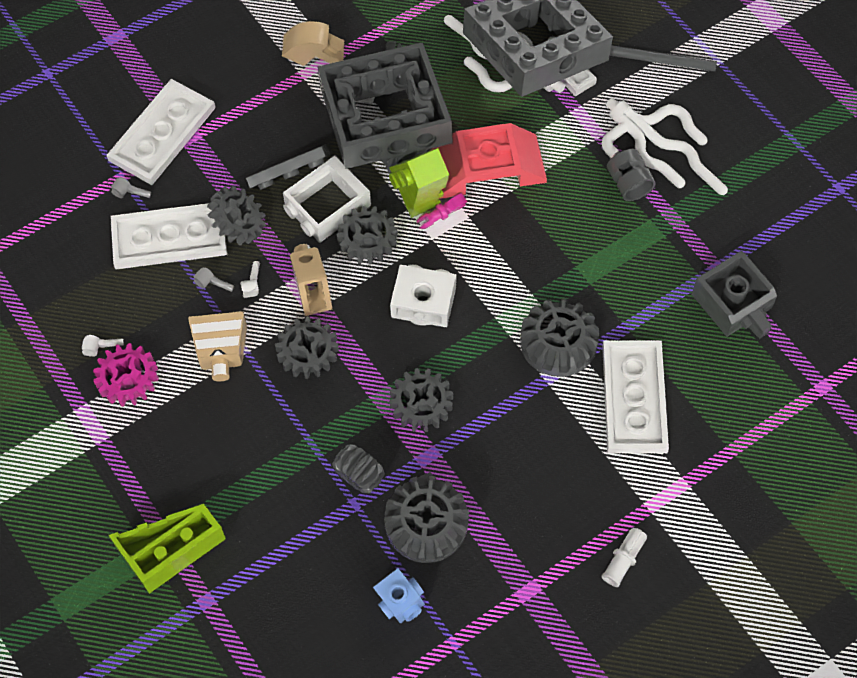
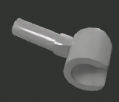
M123 177L117 178L111 185L112 194L118 198H123L126 192L147 198L151 197V191L132 186Z
M201 268L194 275V283L202 289L209 283L230 292L234 289V285L218 279L208 268Z

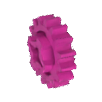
M128 343L125 350H122L120 345H116V352L114 353L106 350L107 358H98L97 360L101 368L93 370L97 377L94 379V383L99 388L100 395L102 397L107 396L111 404L118 399L122 407L125 406L127 400H131V403L136 405V398L139 396L146 400L145 392L147 390L154 391L155 387L152 382L159 380L157 372H155L158 370L156 362L153 361L151 353H145L142 346L134 350L131 343ZM141 365L145 367L144 375H142L140 372L142 370L140 367ZM108 374L112 377L110 380L111 385L108 384Z

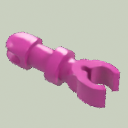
M460 193L442 205L440 203L436 205L435 210L421 215L416 222L420 223L426 220L427 222L420 227V229H426L439 219L445 220L448 218V214L466 206L467 200Z

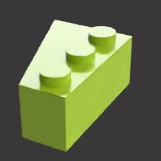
M438 148L389 167L391 171L389 174L391 184L395 189H399L411 218L429 211L441 203L439 198L444 195L441 189L446 188L449 173Z
M204 504L168 515L166 519L151 524L144 523L138 525V528L121 534L116 532L109 535L115 547L149 594L226 539L221 526Z

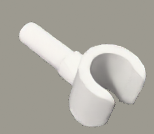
M258 261L253 262L250 280L241 281L244 298L254 297L259 294L257 276L260 262Z
M88 335L83 340L82 353L86 356H96L99 347L124 346L123 338L104 340L94 335Z

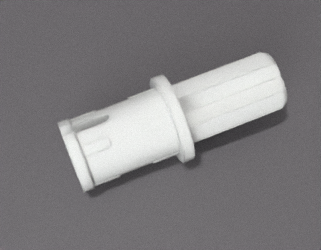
M632 528L620 548L614 550L613 554L615 556L602 574V579L614 587H619L629 567L635 565V557L647 539V535L642 530Z

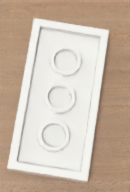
M170 79L107 154L108 161L153 185L216 108L214 101Z
M209 203L111 216L113 264L115 269L224 256L227 255L226 235L220 236L219 227L213 228L211 226L215 220L208 217V214L212 211L207 207Z
M603 341L607 453H668L662 341Z

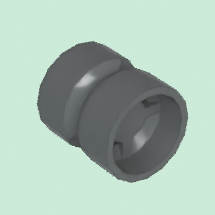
M628 149L616 154L607 164V169L614 182H617V188L626 201H634L646 196L656 185L652 174L645 167V162L636 149Z

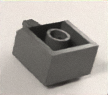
M743 251L738 252L696 278L691 295L726 337L742 327L745 329L749 328L759 339L770 332L772 325L766 318V312L772 309L777 294L773 285Z

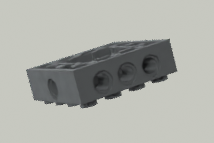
M486 0L464 10L463 34L521 97L609 61L613 36L577 0ZM539 16L548 25L549 31H553L558 37L531 47L519 35L517 30L536 25Z
M423 42L317 66L320 88L345 169L453 143L452 121ZM402 90L406 91L412 111L407 112L405 110L401 111V114L384 118L379 116L375 117L374 120L362 123L361 112L359 108H356L355 101Z

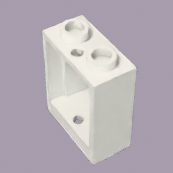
M336 156L330 158L283 192L285 202L283 208L290 218H296L301 223V228L309 237L314 236L319 243L336 232L338 224H344V215L352 216L351 209L354 208L359 213L362 212V206H366V208L371 206L370 191L348 168L345 169V165ZM333 181L351 201L318 224L300 204Z

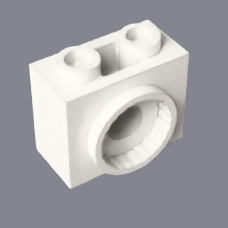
M413 264L408 266L400 265L390 303L391 318L408 320L417 325L430 324L447 327L456 290V274L442 269L436 271L423 269ZM425 296L429 299L425 301H420L417 298Z

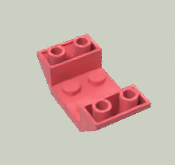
M512 123L456 131L452 134V144L431 149H439L449 173L446 188L441 189L444 195L439 199L454 197L460 193L466 195V183L517 176L520 187L547 183L536 134Z

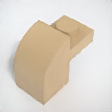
M314 21L302 22L293 26L284 34L282 56L302 66H305L315 57L328 63L343 61L344 40L330 34L329 25Z

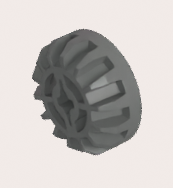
M561 298L559 303H552L548 299L544 301L543 306L532 307L528 317L524 318L520 335V346L525 359L537 371L549 376L565 377L581 372L592 362L597 351L599 327L594 323L595 317L592 313L584 312L582 304L577 303L575 306L568 304L565 298ZM557 313L569 314L576 320L569 321L566 318H558ZM552 314L553 320L549 323L548 328L540 330L543 320Z
M428 476V478L422 479L417 477L411 478L403 486L399 485L390 500L388 499L384 517L386 534L392 546L401 555L412 561L432 563L449 557L461 546L468 529L469 511L462 493H458L449 481L437 480L435 476ZM427 494L426 501L418 503L415 507H407L408 503L416 496ZM432 495L439 497L446 504L448 512L440 511L438 505L431 502ZM424 513H430L431 519L429 523H423L422 517ZM408 525H413L415 530L422 535L413 532ZM438 528L443 529L442 531H440L439 533H437V534H435V535L427 536V535H431V534L435 533V532L438 530Z

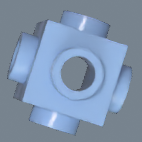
M399 568L373 587L383 600L378 604L388 619L395 616L399 623H402L404 620L407 622L413 620L421 613V607L425 605L420 597L424 593L422 588L413 577L408 581Z

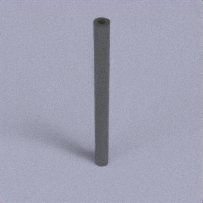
M611 45L609 55L714 72L717 61L614 45Z

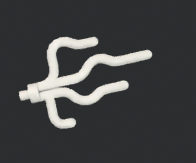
M451 15L445 16L444 23L470 42L463 34V24ZM518 32L531 47H534L532 41L526 35ZM471 43L473 51L478 56L486 59L481 54V52ZM472 57L464 59V65L477 74L480 83L486 89L499 93L512 88L506 80L501 82L493 81L487 69ZM559 81L544 87V89L548 92L556 90L558 93H561L565 89L566 84Z
M614 98L608 100L606 106L611 110L609 116L618 124L607 132L602 139V148L610 158L620 153L613 145V141L625 132H628L634 138L635 149L639 151L646 167L661 172L677 188H683L685 180L664 161L648 155L646 152V136L651 142L662 149L676 150L684 153L694 172L719 195H725L728 192L727 186L700 162L698 153L693 146L684 141L666 139L650 126L660 122L668 115H675L680 118L687 134L699 145H705L707 137L696 128L691 115L686 109L679 105L669 104L660 107L650 115H641L635 112L624 100L617 102Z

